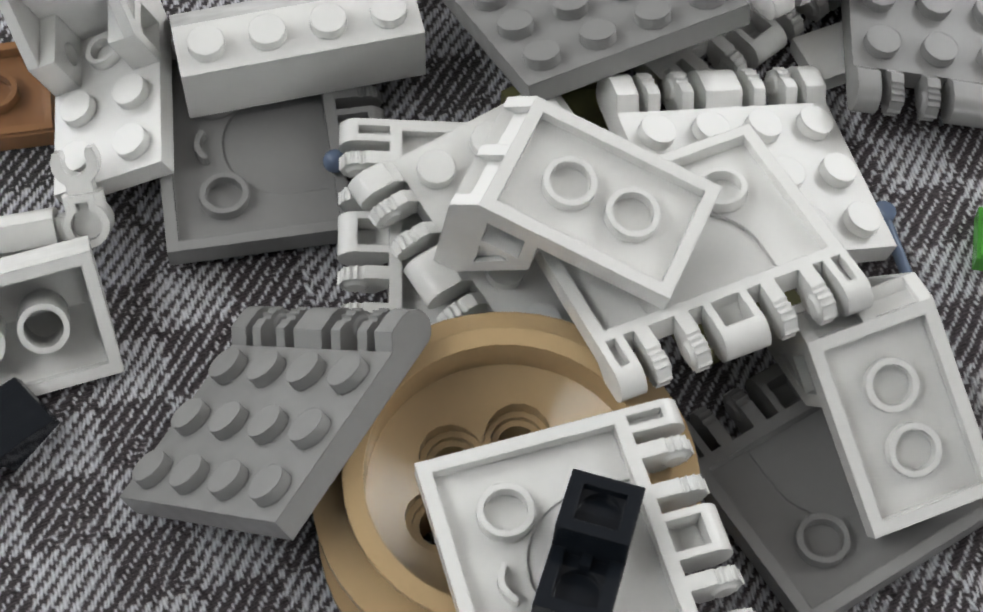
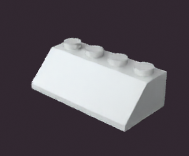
M250 0L169 15L190 119L426 75L425 30L416 0Z
M88 235L0 258V386L15 377L22 380L36 396L125 372Z

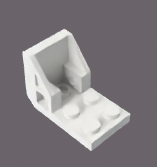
M0 0L1 13L27 70L55 96L54 151L63 150L67 167L75 172L85 170L84 148L87 145L95 144L100 152L102 161L100 171L95 176L97 187L104 188L105 195L174 174L171 26L161 0ZM54 177V197L63 204L61 195L67 193L66 187Z
M538 96L507 97L449 204L433 260L457 272L528 270L538 250L541 249L664 310L723 187Z
M915 272L867 278L873 291V306L847 317H843L838 313L833 322L823 326L816 324V321L812 320V316L807 313L801 302L792 305L798 316L800 331L796 333V336L782 341L778 339L777 335H774L773 329H770L772 343L767 347L805 405L822 408L866 535L874 539L983 498V438L934 298Z

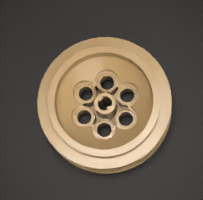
M486 312L464 315L432 324L429 342L313 511L325 579L339 611L456 612L437 547L424 540L426 534L432 530L416 481L414 463L657 399H672L664 386L656 389L649 382V378L646 377L647 393L618 403L605 384L598 362L575 324L562 319L522 312ZM682 414L681 417L685 430L681 435L685 434L686 438L690 439L695 454L681 465L673 468L669 467L656 473H647L651 484L677 477L681 478L685 475L700 474L695 445Z

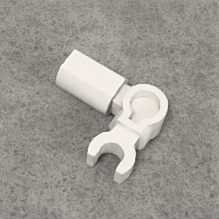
M95 144L87 145L84 148L86 168L81 172H75L67 167L63 150H56L51 154V172L56 180L66 187L67 193L61 195L65 212L59 213L56 207L0 216V258L86 235L89 237L91 248L101 245L107 239L115 224V215L111 206L106 202L104 188L97 187L95 176L100 171L102 161L100 152Z

